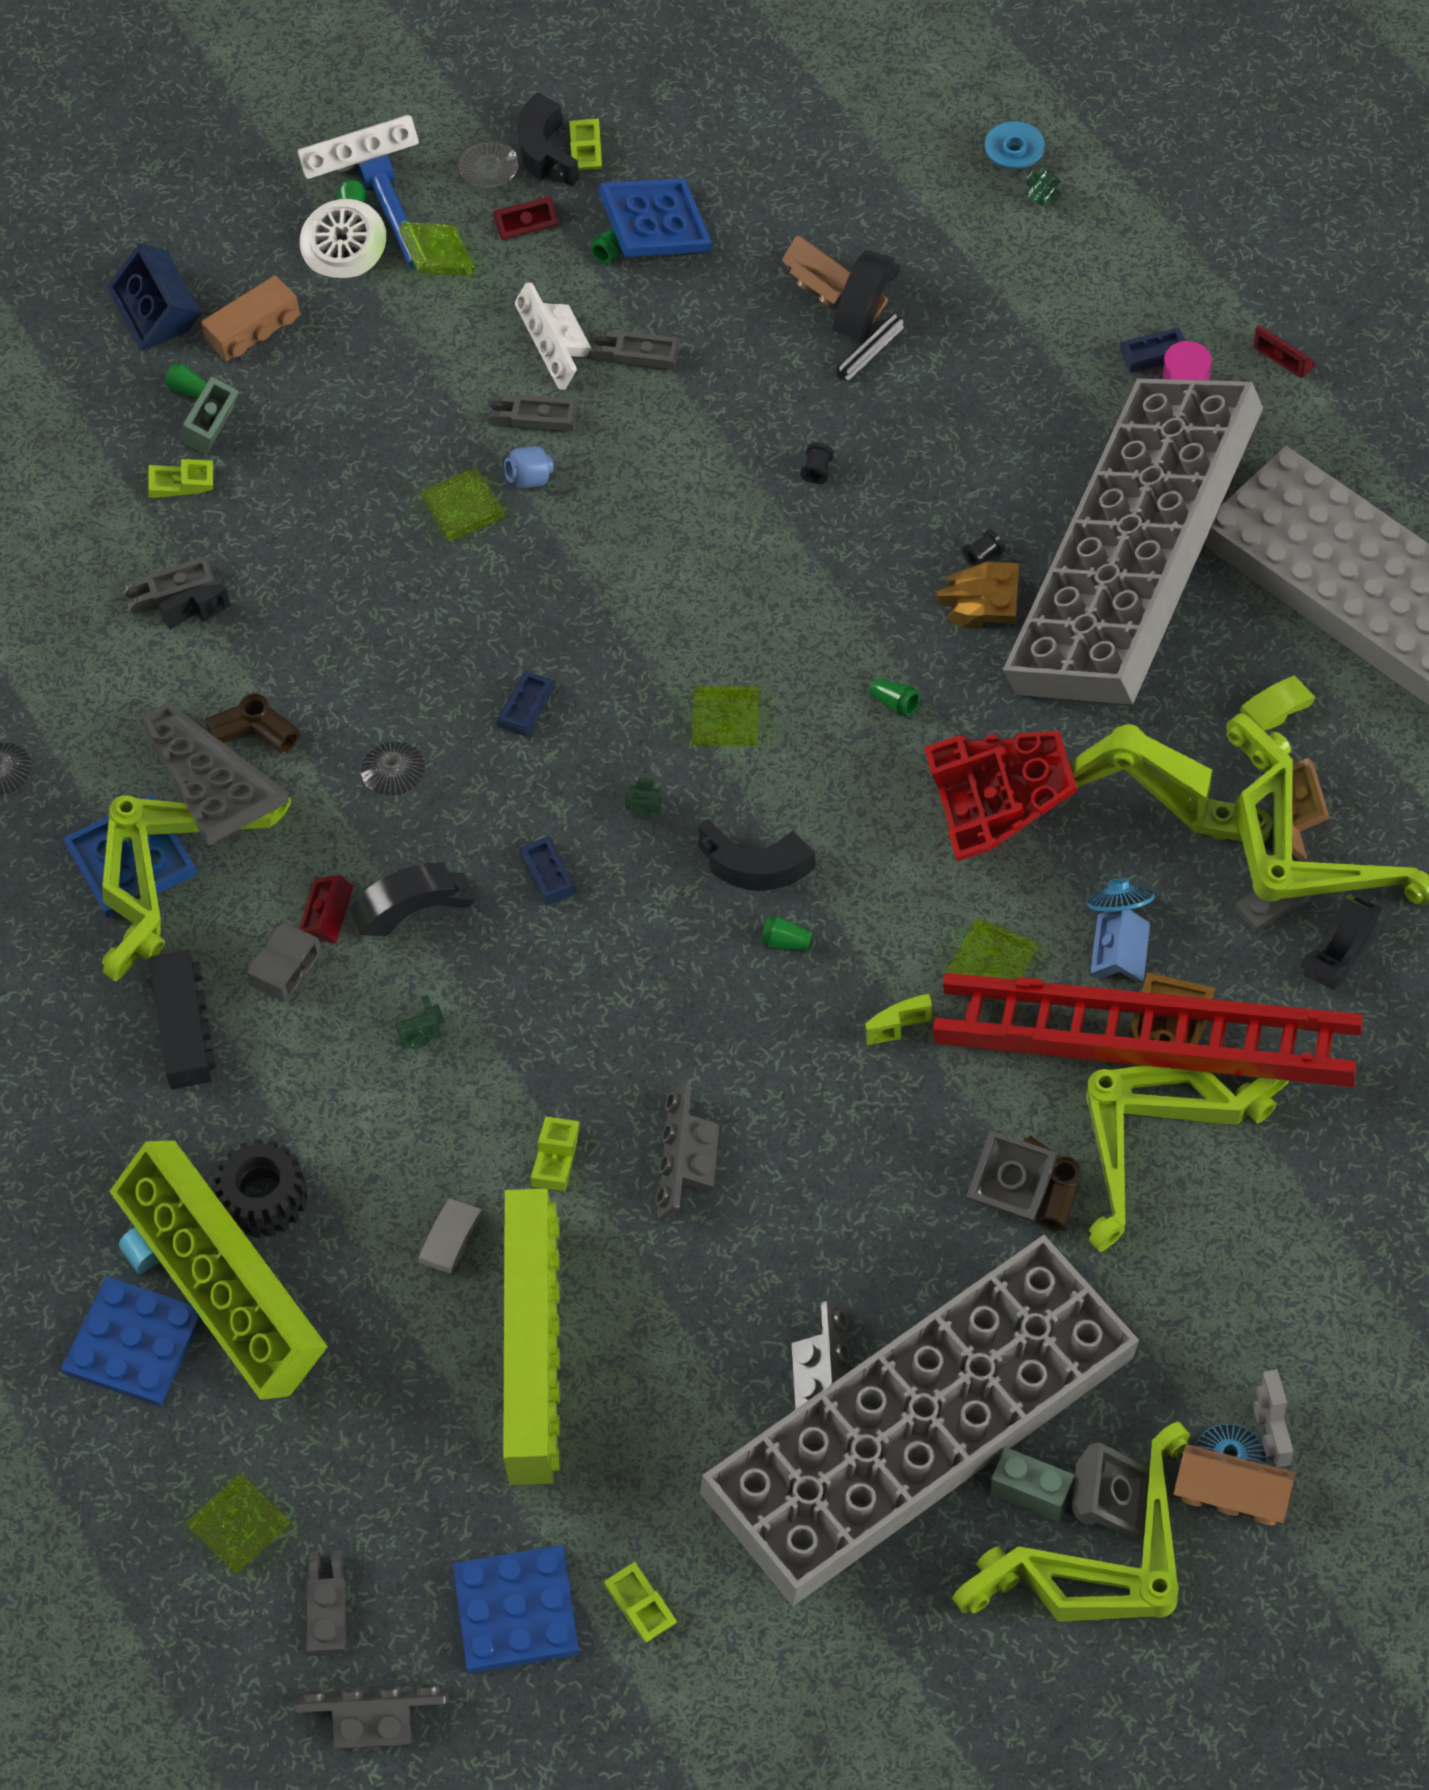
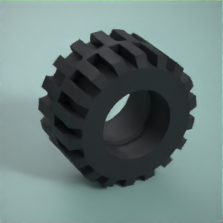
M262 1139L254 1140V1145L248 1146L247 1142L240 1144L241 1149L237 1152L234 1149L230 1150L227 1153L229 1159H222L218 1165L220 1171L215 1172L214 1180L216 1185H214L217 1198L245 1235L248 1230H251L253 1237H261L262 1231H266L268 1237L274 1236V1229L279 1227L282 1232L289 1229L288 1221L291 1220L296 1223L299 1220L298 1210H305V1198H308L305 1178L296 1155L291 1154L289 1148L285 1145L278 1148L276 1141L269 1140L268 1144H263ZM271 1178L279 1181L276 1189L267 1196L251 1198L243 1195L245 1188L257 1179Z

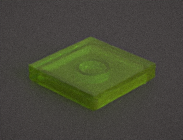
M401 223L398 230L418 273L470 275L473 273L475 266L455 225Z
M477 467L420 491L422 501L448 542L505 517L504 509Z
M694 686L692 746H758L760 687Z
M976 917L951 961L947 973L1017 980V977H1022L1038 949V943Z
M241 1473L185 1522L187 1527L235 1575L291 1525L290 1521Z

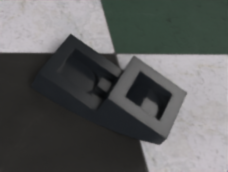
M223 584L195 588L158 604L163 622L170 630L196 614L203 621H206L231 606L227 589Z

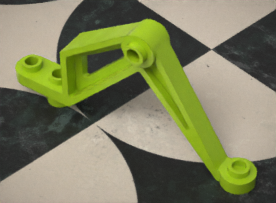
M1239 713L1227 722L1226 729L1229 741L1244 751L1251 758L1255 767L1265 772V774L1241 793L1234 806L1253 881V890L1259 898L1274 902L1286 898L1403 885L1404 893L1409 901L1422 906L1429 904V875L1417 868L1293 861V759L1288 755L1291 752L1290 744L1278 732L1268 735L1245 714ZM1270 794L1273 796V855L1266 854L1255 807Z
M1126 724L1115 728L1113 733L1069 761L1077 787L1125 770L1194 832L1210 835L1216 840L1231 839L1242 842L1234 811L1235 804L1209 799L1212 769L1146 736L1135 725ZM1256 808L1264 842L1271 835L1273 822L1271 816L1266 811Z
M124 795L114 799L110 805L102 886L103 903L133 923L123 937L124 941L117 948H111L102 960L104 965L103 973L114 981L121 979L140 957L150 962L149 957L159 955L165 944V940L160 937L161 918L147 835L200 832L185 803L140 799ZM288 796V803L240 829L271 828L287 812L291 798ZM125 840L132 842L140 892L139 900L119 887L122 843Z
M1144 1065L1113 1070L1102 1069L1094 1072L1088 1080L1086 1101L1089 1106L1113 1216L1108 1219L1103 1216L1089 1229L1091 1233L1089 1242L1099 1252H1103L1116 1242L1125 1230L1124 1114L1238 1125L1247 1116H1250L1256 1123H1260L1273 1112L1277 1105L1271 1097L1287 1085L1289 1081L1258 1078L1252 1084L1249 1081L1244 1083L1233 1094L1211 1072ZM1190 1083L1205 1099L1134 1094L1132 1089Z
M1175 1422L1164 1428L1152 1440L1141 1568L1020 1546L1005 1554L1001 1547L997 1546L987 1551L978 1560L977 1567L981 1572L964 1583L952 1597L953 1602L962 1613L969 1611L973 1614L986 1607L991 1596L1000 1590L1003 1593L1008 1592L1018 1584L1020 1576H1022L1058 1622L1137 1617L1162 1618L1170 1615L1177 1606L1179 1587L1162 1459L1169 1456L1171 1458L1180 1456L1186 1444H1189L1187 1441L1190 1433L1180 1422ZM1051 1577L1126 1588L1130 1590V1594L1125 1596L1066 1597Z

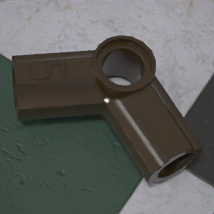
M258 693L248 694L242 698L238 706L205 718L209 733L222 743L247 733L257 734L279 753H288L296 746V742L300 737L299 729L271 708L265 696Z
M1032 1136L1023 1140L1024 1142L1051 1150ZM1057 1155L1042 1204L1035 1220L1036 1224L1042 1226L1044 1230L1052 1232L1066 1230L1075 1194L1079 1189L1080 1166L1075 1159L1069 1156ZM1060 1175L1069 1176L1071 1179L1068 1181H1061L1056 1177Z

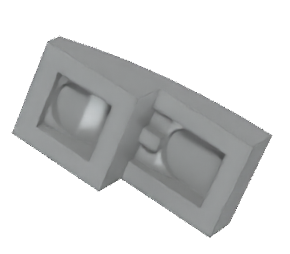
M449 1198L427 1237L418 1263L451 1274L466 1250V1241L481 1218V1209Z

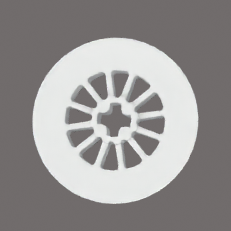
M338 199L318 207L307 218L300 234V250L307 265L319 274L337 278L356 277L367 272L380 259L386 244V229L380 215L366 203L353 199ZM336 216H340V223L338 224L334 220ZM346 216H351L346 223ZM328 220H331L333 227H330L325 223ZM323 229L328 233H319V230ZM341 233L342 235H347L348 239L345 241L342 239L338 240L336 236ZM354 247L359 251L353 253L351 248ZM338 251V257L332 258L334 254ZM348 251L350 256L343 258L344 252Z

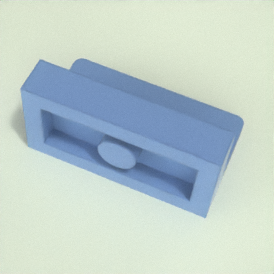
M1130 909L1098 914L1090 973L1097 978H1104L1121 972L1135 982L1143 981L1150 923Z

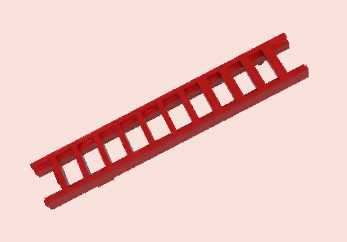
M945 973L943 981L944 994L971 996L972 1000L968 1002L965 1021L935 1018L933 1026L935 1044L1354 1087L1356 1061L1330 1058L1333 1033L1362 1035L1363 1014L1044 983L1043 979L1017 977V980ZM984 998L1006 1000L1002 1024L979 1022ZM1018 1001L1041 1003L1036 1028L1013 1026ZM1052 1005L1075 1007L1071 1031L1048 1029ZM1086 1008L1110 1010L1105 1035L1082 1033ZM1121 1012L1144 1014L1140 1039L1117 1036ZM1155 1015L1178 1017L1174 1042L1151 1040ZM1191 1019L1213 1021L1209 1046L1187 1043ZM1228 1022L1248 1024L1244 1049L1224 1047ZM1263 1026L1283 1028L1279 1053L1259 1051ZM1298 1030L1318 1031L1315 1056L1311 1053L1294 1054Z

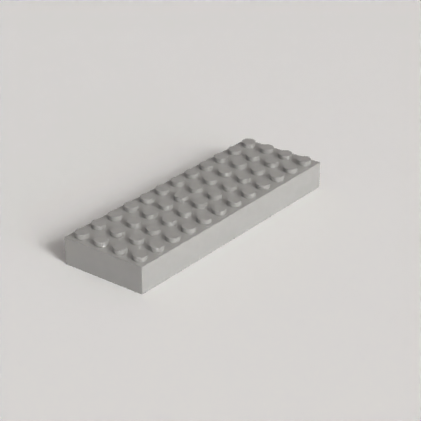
M1137 378L1003 668V672L1015 695L1134 704L1263 410L1253 382Z
M1285 446L1220 506L1203 546L1429 705V543L1294 450Z
M1042 1235L703 1474L700 1494L790 1604L795 1606L1002 1455L1005 1447L1009 1449L1131 1361L1139 1339L1045 1235Z

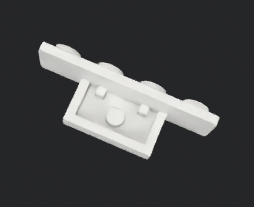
M405 115L298 149L297 152L304 176L309 179L335 170L339 172L350 170L357 163L417 145L419 141L412 117Z
M525 283L520 294L517 296L515 306L558 389L565 390L577 370L571 356H587L591 346L569 305L543 303L533 283Z

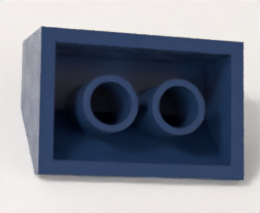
M139 243L107 286L141 350L187 333L201 315L197 303L167 250Z

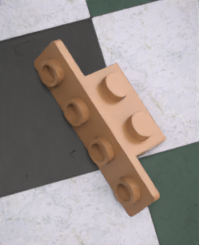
M796 236L782 261L792 268L789 273L798 278L797 284L811 293L813 290L821 295L819 300L834 309L839 304L850 271L803 237ZM881 294L877 303L872 324L875 323L888 301V298Z
M1309 758L1293 764L1292 854L1302 862L1307 860V855L1300 832L1330 819L1314 763Z

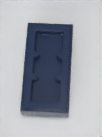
M1178 327L1120 342V351L1131 373L1164 364L1166 351L1172 345L1185 341Z
M525 670L496 720L497 726L527 737L555 688V681Z
M550 836L518 848L519 855L545 906L576 894V887Z

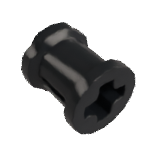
M814 442L806 448L807 461L805 466L801 468L800 476L807 482L823 484L828 480L829 473L827 468L829 462L833 460L834 451L827 444Z
M991 529L983 532L982 537L972 545L966 544L962 548L963 556L971 566L984 563L993 556H998L1005 552L1003 541Z

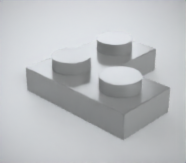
M1278 1369L1265 1371L1262 1375L1261 1385L1256 1387L1258 1400L1253 1402L1254 1414L1257 1423L1264 1422L1267 1434L1263 1435V1445L1267 1457L1273 1456L1276 1467L1291 1465L1294 1451L1284 1419L1287 1400Z

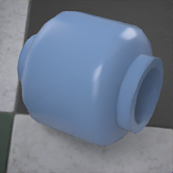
M539 446L516 448L510 452L509 458L505 459V475L507 480L519 489L542 486L547 483L549 474L553 472V461L551 456L546 455Z

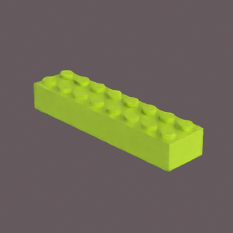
M146 1141L109 1192L259 1399L290 1396L328 1346L176 1141Z
M548 1188L505 1190L503 1459L509 1485L554 1484V1471H560L561 1468L560 1449H558L557 1437H560V1415H558L557 1403H560V1382L557 1380V1370L560 1369V1349L557 1348V1336H560V1317L557 1315V1303H560V1285L557 1282V1271H560L559 1249H557V1239L560 1238L559 1217H557L556 1201L550 1202Z

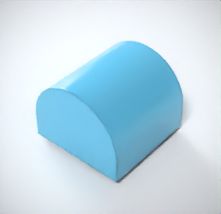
M135 1227L121 1238L119 1248L139 1276L160 1263Z

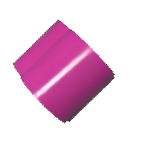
M1182 341L1172 345L1166 351L1164 357L1162 379L1209 381L1212 361L1210 352L1203 345L1192 341Z

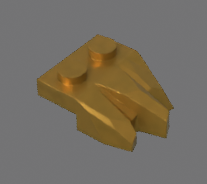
M984 562L947 576L948 585L951 586L938 590L935 594L938 604L954 607L946 619L959 627L983 628V622L1016 624L1019 563Z
M1148 972L1142 990L1145 993L1213 999L1216 991L1211 986ZM1134 1013L1131 1024L1134 1038L1140 1039L1144 1014ZM1155 1015L1151 1039L1174 1042L1178 1017ZM1191 1019L1188 1044L1198 1043L1205 1031L1208 1020Z

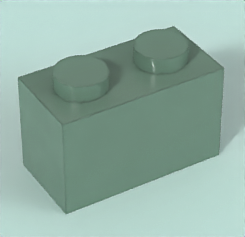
M211 376L183 423L178 441L200 453L207 454L231 414L239 391Z
M1005 1447L991 1479V1495L1060 1523L1073 1493L1075 1475Z

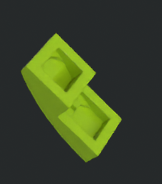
M599 119L569 121L571 157L578 160L579 171L602 169Z
M181 459L180 467L149 465L148 498L198 494L213 489V461Z
M1294 675L1260 692L1243 704L1239 711L1249 716L1263 731H1266L1284 723L1289 714L1312 705L1316 697Z
M929 994L901 1001L870 1019L865 1024L867 1045L901 1039L902 1026L932 1021V1004Z
M545 1116L538 1140V1154L531 1175V1187L566 1192L578 1139L580 1121Z
M636 1562L631 1563L603 1582L606 1590L645 1644L677 1623L658 1591L653 1590Z

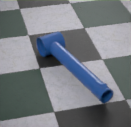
M387 154L357 163L361 180L366 183L365 189L374 188L409 268H421L426 260L390 182L395 180Z

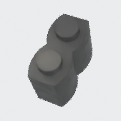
M283 922L277 929H273L268 934L265 942L266 947L258 955H254L247 965V975L251 986L285 1002L291 997L303 976L309 971L320 955L321 947L317 937Z

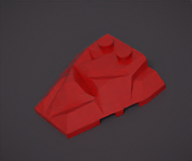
M1059 731L1017 733L1016 738L999 739L997 734L986 735V740H967L966 736H955L924 747L929 768L938 787L950 828L948 834L957 862L991 851L1078 791Z

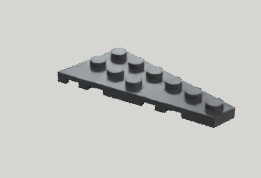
M169 702L142 716L143 727L207 846L289 802L286 790Z

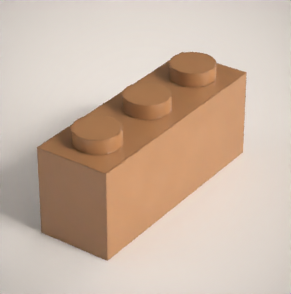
M274 275L201 321L205 341L226 362L233 357L241 356L250 346L258 341L266 340L280 327L295 321L300 315L297 296Z
M1186 1444L1173 1495L1180 1496L1182 1502L1193 1506H1202L1203 1503L1218 1506L1217 1510L1227 1515L1238 1516L1239 1512L1253 1515L1255 1521L1265 1525H1276V1522L1284 1524L1296 1472Z

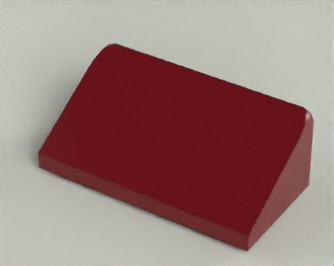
M551 196L495 210L492 213L501 240L559 226Z
M1260 325L1256 327L1254 349L1300 378H1303L1315 367L1316 364L1307 355Z
M341 875L315 879L299 929L317 937L319 941L336 943L354 888L353 885Z

